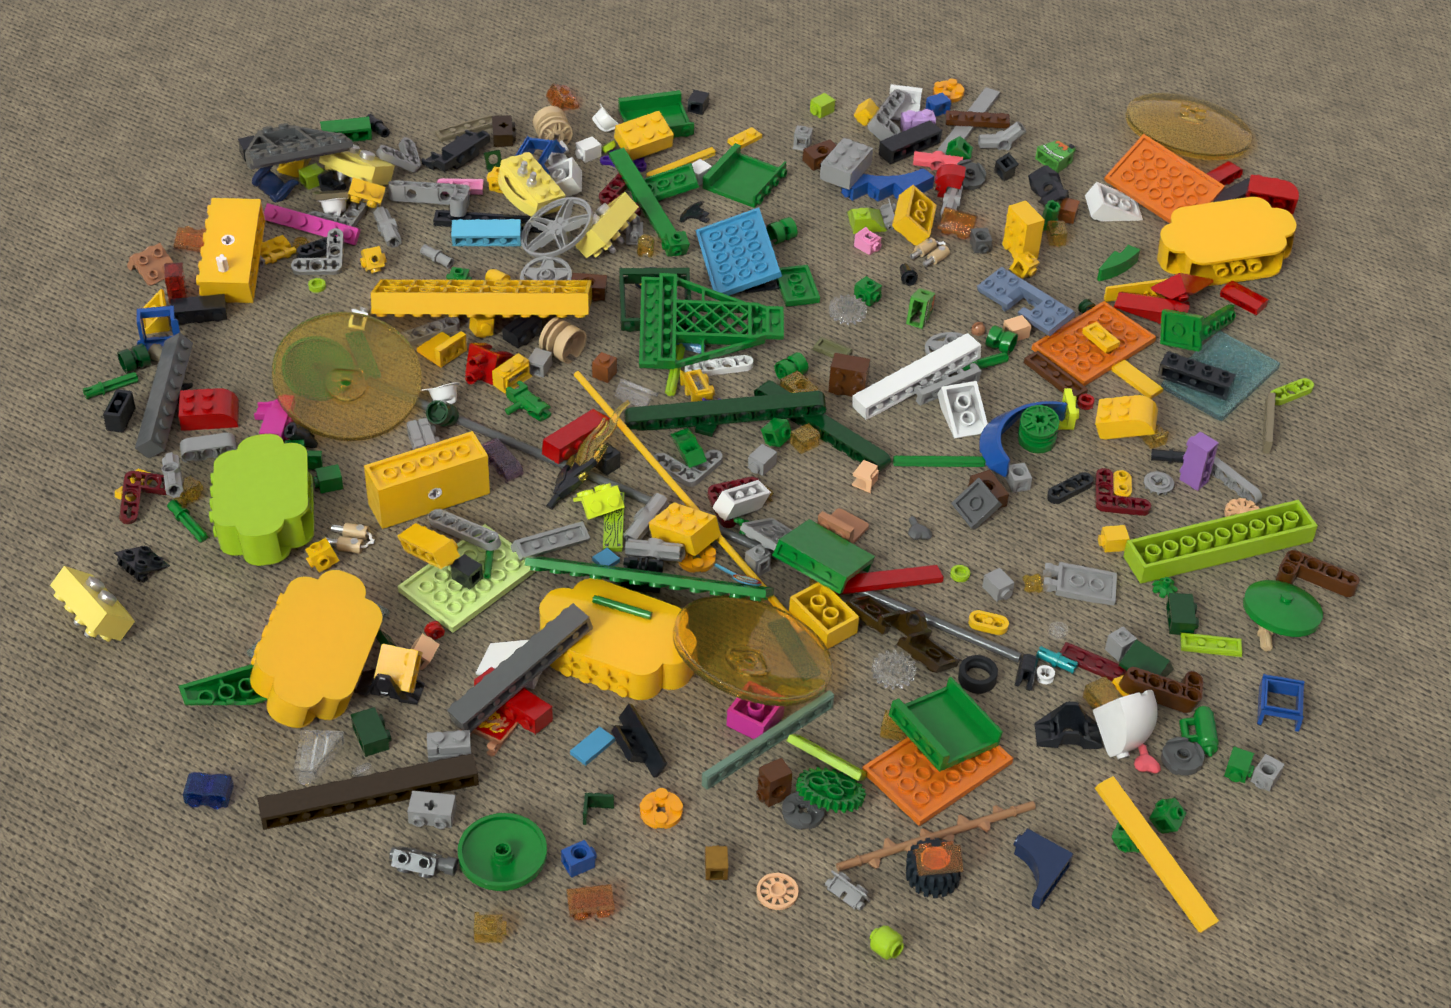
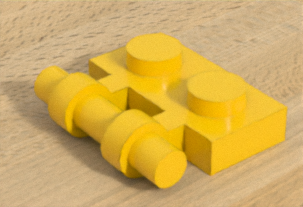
M284 235L262 242L261 257L265 259V265L276 263L277 260L284 257L289 258L292 254L296 253V248L291 247V243Z

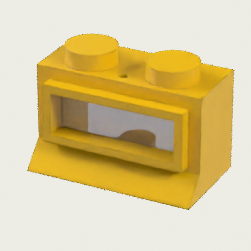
M519 353L492 370L493 386L505 394L507 387L515 389L519 386L517 381L525 382L532 377L529 360Z
M701 369L689 372L680 370V385H685V395H691V402L702 401V398L713 400L715 390L713 385L709 386L707 374H703Z

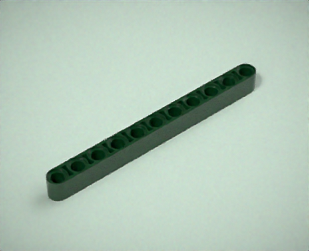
M809 391L630 407L625 410L624 419L625 424L630 430H662L772 420L773 418L787 419L819 416L826 412V402L823 392Z

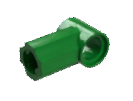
M1054 200L1048 201L1045 205L1042 215L1044 218L1043 231L1057 229L1059 226L1058 214L1061 206Z

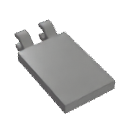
M1059 562L1058 566L1052 563H1045V570H1043L1042 576L1044 577L1041 591H1056V596L1107 605L1115 604L1117 573Z

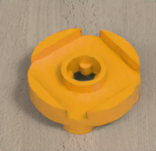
M949 79L948 81L935 82L933 95L943 92L951 100V103L962 99L965 89L961 84L957 83L956 79Z
M708 545L697 554L700 555V558L695 559L693 555L686 553L685 558L682 562H678L682 569L691 573L706 572L715 564L716 550L711 545Z
M659 788L655 792L649 793L640 802L641 819L649 827L656 829L671 828L679 823L682 818L683 803L679 797L668 792L665 788ZM665 807L666 812L660 811L658 813L657 808Z

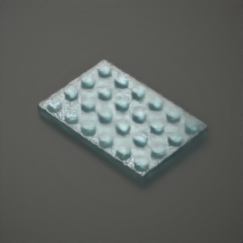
M1219 331L1202 346L1201 351H1196L1189 359L1236 374L1233 388L1226 401L1167 380L1161 383V387L1163 390L1222 422L1279 368L1280 363Z

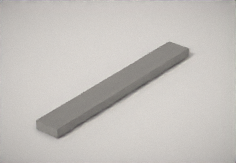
M986 87L968 111L988 112L1000 96V92ZM955 126L937 151H942L946 155L948 142L959 136L966 140L975 127Z

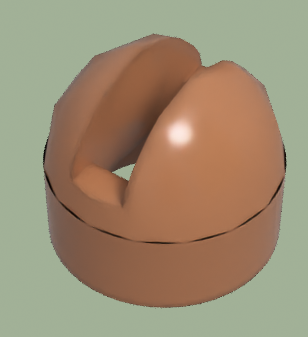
M975 322L971 332L976 336L985 334L986 328L982 322Z

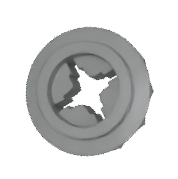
M1158 471L1148 473L1143 482L1145 489H1150V493L1157 492V495L1160 493L1166 495L1174 487L1173 479L1168 474ZM1162 481V485H1155V483Z

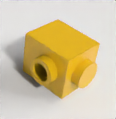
M869 98L858 105L854 117L863 126H866L879 107Z
M484 314L470 317L469 329L479 338L492 336L494 318L485 317Z
M1125 525L1102 527L1101 535H1098V544L1103 546L1105 553L1125 551L1126 542L1130 540Z

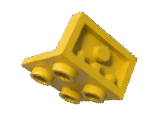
M353 177L347 198H350L351 202L360 204V201L367 203L366 206L376 209L377 206H381L386 187Z
M460 331L450 337L444 332H440L417 347V352L441 368L467 351L466 334Z
M382 644L374 678L377 674L389 675L401 691L414 693L423 652Z

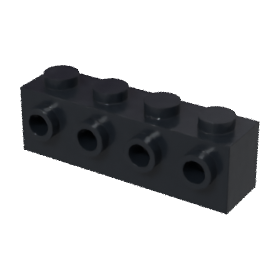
M930 120L880 141L878 155L891 165L914 155L915 151L921 152L941 142L942 129Z
M1167 351L1160 363L1157 377L1226 401L1233 388L1236 374Z

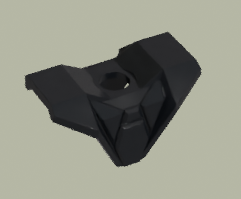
M1042 166L1028 175L1031 190L1041 197V200L1038 202L1043 206L1050 200L1057 202L1060 199L1069 198V191L1064 190L1059 173L1049 166ZM1046 186H1053L1050 191H1044Z
M376 669L361 673L357 688L354 689V692L357 694L389 696V698L398 699L401 703L417 705L425 683L417 679L414 693L401 691L389 675L377 674L374 678Z
M1075 701L1063 703L1035 722L1036 744L1039 747L1058 748L1059 745L1065 744L1079 745L1083 749H1101L1103 746L1097 722L1088 716L1080 704ZM1065 729H1071V730H1073V731H1064V732H1063V730H1065Z

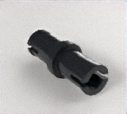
M373 114L366 116L369 117L371 129L374 132H378L383 138L389 136L390 131L381 120L374 117Z
M1152 449L1151 461H1167L1169 464H1172V462L1184 463L1183 456L1185 452L1173 451V449H1169V451Z

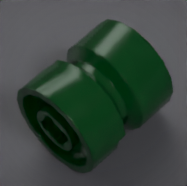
M143 343L132 346L131 350L124 349L117 352L119 363L126 374L136 371L137 367L142 369L151 365L149 353Z
M434 400L427 406L426 416L433 424L451 427L457 422L459 412L453 404Z

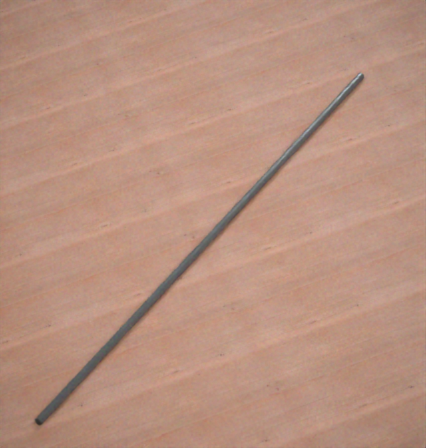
M371 377L366 381L367 386L425 411L430 404L428 401ZM459 415L456 422L460 426L561 469L565 464L570 465V467L574 464L567 460L557 464L542 455L541 449ZM589 471L583 476V478L599 485L608 483L611 486L618 485L619 491L624 492L625 496L647 504L652 496L593 471ZM719 525L721 535L730 541L749 549L761 544ZM767 549L771 553V558L784 563L783 561L772 556L774 553L772 549ZM875 591L855 593L862 597L869 595L885 607L895 611L903 610L907 613L918 610ZM923 612L927 624L1017 663L1022 656V653ZM913 614L912 618L919 621L918 616Z

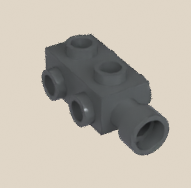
M393 846L389 856L390 860H392L391 867L397 868L398 872H418V876L424 878H431L438 874L439 871H444V874L454 876L458 867V858H443V855L417 850L412 847Z

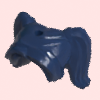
M273 166L260 168L254 174L251 183L268 195L273 202L283 201L293 188L300 183L297 179H291L284 183L281 178L271 171Z

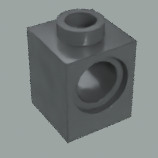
M988 228L971 229L969 241L974 253L984 254L991 252L992 238Z

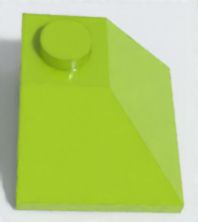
M858 208L847 212L853 234L858 233L865 227L872 233L887 231L880 209Z

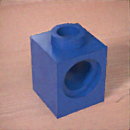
M943 92L927 97L925 109L933 110L935 117L945 114L946 110L950 111L951 100Z
M585 840L561 850V862L571 878L595 868L596 852L592 846H588Z

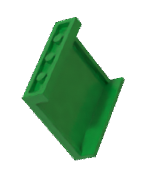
M680 90L618 98V111L623 123L660 111L674 134L673 138L694 135V122L689 121L681 102L682 94Z
M735 143L703 176L702 189L755 208L758 204H762L766 195H770L773 187L778 186L781 178L786 177L788 172L786 169L787 162L784 161L779 167L741 154V145Z
M810 519L781 537L772 555L838 594L844 591L847 581L863 570L868 573L875 558L874 555Z
M949 677L946 687L906 704L899 698L893 700L889 712L890 718L939 772L999 746L1003 733L1000 727L990 719L987 713L975 703L973 698L952 677Z

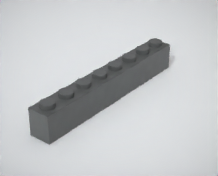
M180 332L164 341L135 449L147 458L165 451L193 342Z
M574 603L568 608L563 609L554 620L549 621L522 647L517 648L509 658L502 661L490 674L485 675L477 685L470 688L458 701L453 702L447 709L451 720L461 730H470L471 733L592 630L593 626L589 616Z

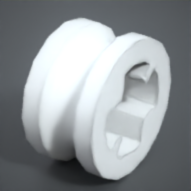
M1048 665L1038 667L1036 671L1037 681L1042 684L1053 682L1055 676L1054 669Z

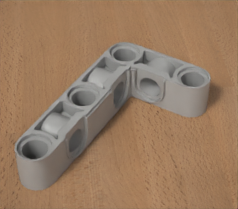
M400 180L388 182L389 200L450 205V215L453 217L465 216L470 205V186ZM409 190H414L416 194H411ZM442 192H448L450 196H444Z

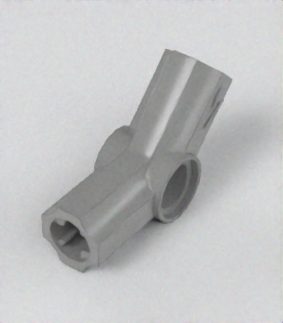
M1017 121L1005 131L1002 130L996 134L978 135L979 148H997L999 151L1009 150L1011 144L1026 133V129L1022 123Z

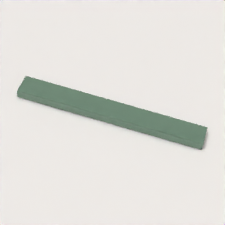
M830 690L703 772L702 786L706 790L712 788L789 737V735L833 708L834 694Z

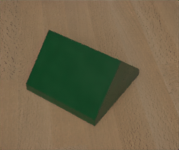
M1137 639L1119 663V666L1126 671L1130 667H1137L1163 677H1167L1174 670L1170 660Z

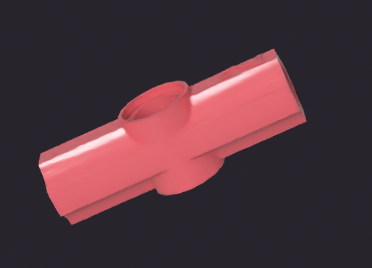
M915 151L913 165L938 170L946 164L957 165L958 162L963 160V157L945 155L942 151H935L933 153Z

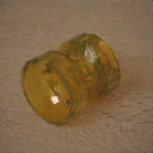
M641 235L638 238L637 254L639 257H643V254H648V257L653 256L655 240L652 236Z

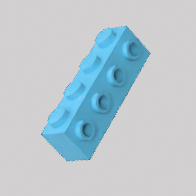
M521 219L452 220V245L521 246Z

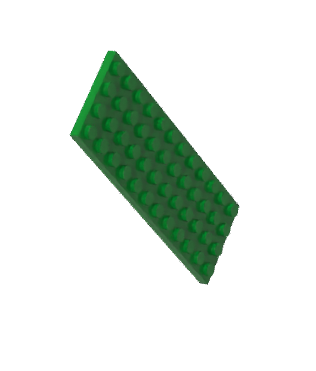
M525 557L524 566H530V570L550 571V573L554 574L570 573V576H589V578L599 580L609 578V581H629V584L636 585L649 583L651 587L661 588L669 586V589L672 590L689 589V592L694 593L710 591V595L717 596L730 593L729 597L742 599L750 596V600L753 601L768 600V597L774 595V588L752 586L742 583L549 557Z

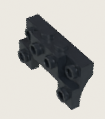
M466 129L465 134L460 137L456 136L454 141L442 148V155L431 152L430 157L421 159V164L433 171L439 168L446 172L452 167L457 170L479 155V149L490 143V134L483 130L476 133Z

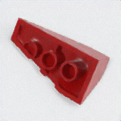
M1178 273L1152 286L1151 290L1170 299L1182 302L1188 300L1189 296L1202 290L1214 281L1210 278Z
M1126 292L1118 293L1114 308L1161 324L1162 310L1169 309L1188 313L1190 307L1188 301L1179 302V300L1170 299L1163 295Z

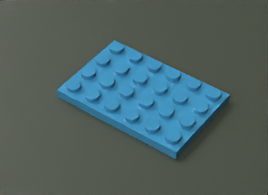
M759 207L695 230L714 291L729 296L782 277Z

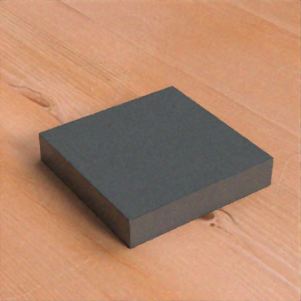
M977 478L951 503L973 530L977 529L1002 506L1001 502L980 478Z

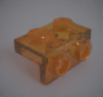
M553 83L547 91L546 98L552 106H557L560 109L567 107L573 110L578 109L580 106L576 97L566 85L560 86Z
M944 207L942 219L937 229H940L942 233L957 234L958 238L967 239L970 237L971 229L975 228L977 216Z
M189 226L184 228L178 227L173 247L201 252V246H204L203 233L207 229L195 230Z
M954 841L940 842V847H932V843L918 844L919 849L913 850V853L916 855L918 876L964 872L961 846L954 845Z
M611 884L566 890L569 917H574L576 921L586 920L588 915L597 914V918L611 916L610 912L615 911Z

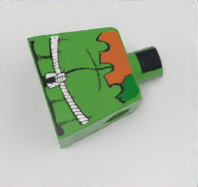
M1056 140L1038 146L1035 159L1059 173L1072 163L1076 149L1073 144L1065 145L1061 141Z
M920 288L911 296L906 324L923 329L933 311L936 295L934 292ZM918 310L922 312L919 316L920 323L912 321Z

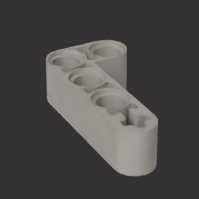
M900 89L893 90L867 125L869 131L881 141L900 133L899 127L890 120L905 100V94Z

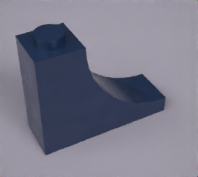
M1027 828L1023 835L1019 834L1014 841L1013 846L1016 847L1014 855L1022 859L1034 874L1037 889L1033 895L1031 906L1039 910L1070 867L1074 853Z

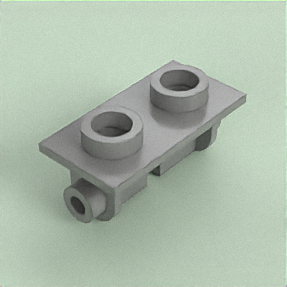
M888 198L889 203L882 205L880 212L885 227L888 230H892L894 228L892 224L896 204H892Z
M637 215L631 222H627L629 226L626 228V245H643V222H640V217Z
M832 870L834 878H829L826 881L825 886L827 890L838 898H841L846 892L847 895L843 901L854 910L858 909L861 911L865 906L864 900L870 902L867 896L868 891L859 884L855 887L850 883L851 879L844 873L840 872L837 874Z

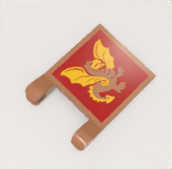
M496 710L470 733V736L474 733L489 740L487 755L493 757L519 723L509 719L500 710Z

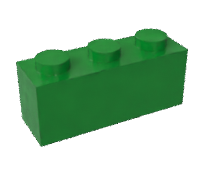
M369 117L320 121L322 131L342 133L353 142L372 140Z

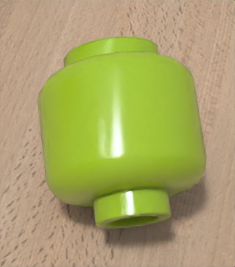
M887 925L875 928L870 934L871 950L885 960L897 958L904 949L902 935Z

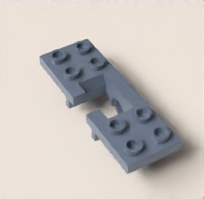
M1003 267L999 268L977 286L978 292L1001 305L1004 311H1007L1021 299L1025 298L1035 308L1030 311L1023 307L1018 311V316L1023 315L1031 325L1049 336L1075 317V312Z

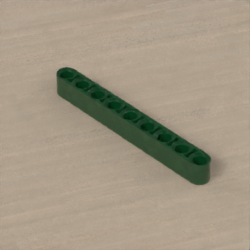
M767 380L754 390V396L790 393L771 380ZM826 414L790 418L792 422L805 427V430L816 434L824 442L832 444V447L840 452L843 451L847 454L846 456L854 461L857 460L861 463L865 460L877 465L879 473L891 464V458L888 453Z

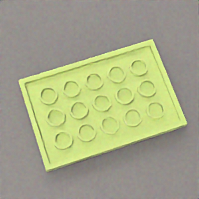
M486 524L482 525L483 527L488 528V529L494 531L493 529H491L490 527H488ZM499 535L501 546L494 550L490 579L483 577L482 580L469 590L452 579L451 565L439 569L428 564L398 585V592L454 633L536 571L530 570V566H524L525 560L520 561L517 553L512 552V543ZM464 540L457 543V551L460 557L465 554L482 564V571L484 572L486 550Z

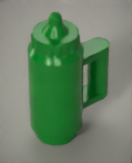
M1207 706L1198 707L1193 718H1185L1179 721L1181 737L1188 738V741L1192 743L1197 742L1202 747L1204 754L1209 757L1218 751L1219 740L1215 716L1211 708ZM1195 725L1196 735L1189 734L1188 726Z

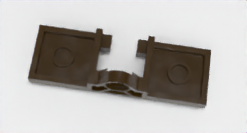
M869 595L847 600L846 604L868 627L884 635L889 632L891 624L905 634L907 637L899 638L897 645L908 652L914 660L926 665L929 671L938 673L958 666L959 658L930 639L933 631L927 627L926 617L922 611L914 610L906 613L903 610L892 612ZM913 614H916L919 618L917 625L912 621Z

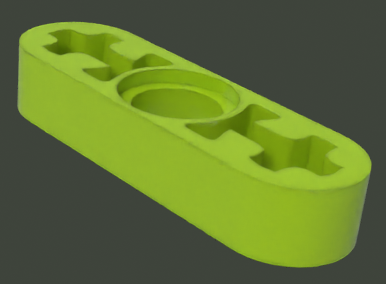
M1302 378L1270 392L1275 393V405L1279 406L1312 393L1314 383L1310 379ZM1287 391H1293L1295 394H1290Z

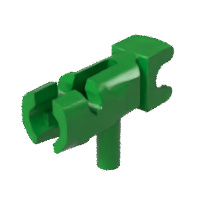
M517 381L518 389L506 388V397L514 403L505 409L507 415L519 409H524L528 415L540 422L551 416V412L547 410L551 406L530 392L528 386L522 381Z

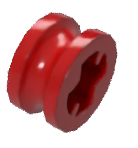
M1081 394L1078 397L1077 405L1083 410L1093 408L1094 397L1092 395Z
M432 621L424 628L425 634L433 640L443 637L445 633L439 621Z

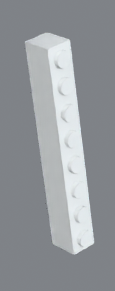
M968 333L958 337L947 345L886 376L866 389L857 392L852 396L853 408L867 420L916 394L914 391L915 386L918 385L921 389L928 386V381L932 380L936 383L942 379V375H950L956 372L957 369L981 358V344Z

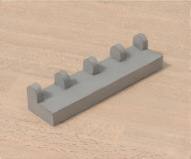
M975 363L970 364L971 369L967 371L959 368L957 369V375L949 377L947 374L942 375L943 380L934 383L930 380L927 382L928 386L922 389L917 385L914 387V391L917 394L916 402L921 406L938 399L937 394L943 386L973 381L979 382L982 371Z
M583 521L515 540L511 545V550L517 553L521 561L525 560V557H535L589 541L590 536Z

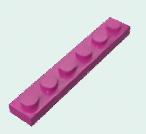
M267 203L264 211L265 221L327 237L331 229H340L343 232L344 243L352 245L357 244L361 229L269 203Z

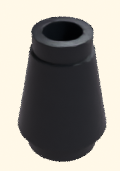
M902 264L899 268L902 283L908 286L914 285L917 282L918 274L908 264Z

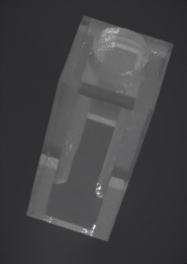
M301 730L294 765L295 783L302 785L318 783L345 747L344 731Z

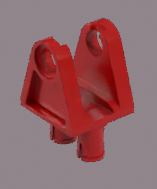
M470 343L465 372L466 382L474 384L480 380L493 385L492 370L514 355L507 351H490L492 345L487 343Z

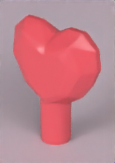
M1142 744L1139 746L1140 756L1135 759V768L1139 772L1147 771L1154 774L1160 772L1159 763L1148 754L1146 745Z

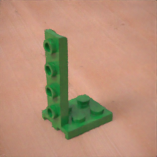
M1228 304L1205 319L1201 315L1169 309L1162 310L1160 344L1192 351H1201L1202 341L1235 320V305Z

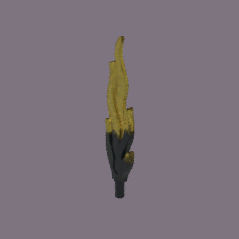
M629 400L621 404L613 412L608 425L606 418L602 419L598 427L580 446L576 459L573 455L569 458L557 476L553 491L554 495L546 505L547 508L553 510L560 499H564L587 479V473L600 461L606 451L607 446L604 442L614 433L621 412L630 404Z

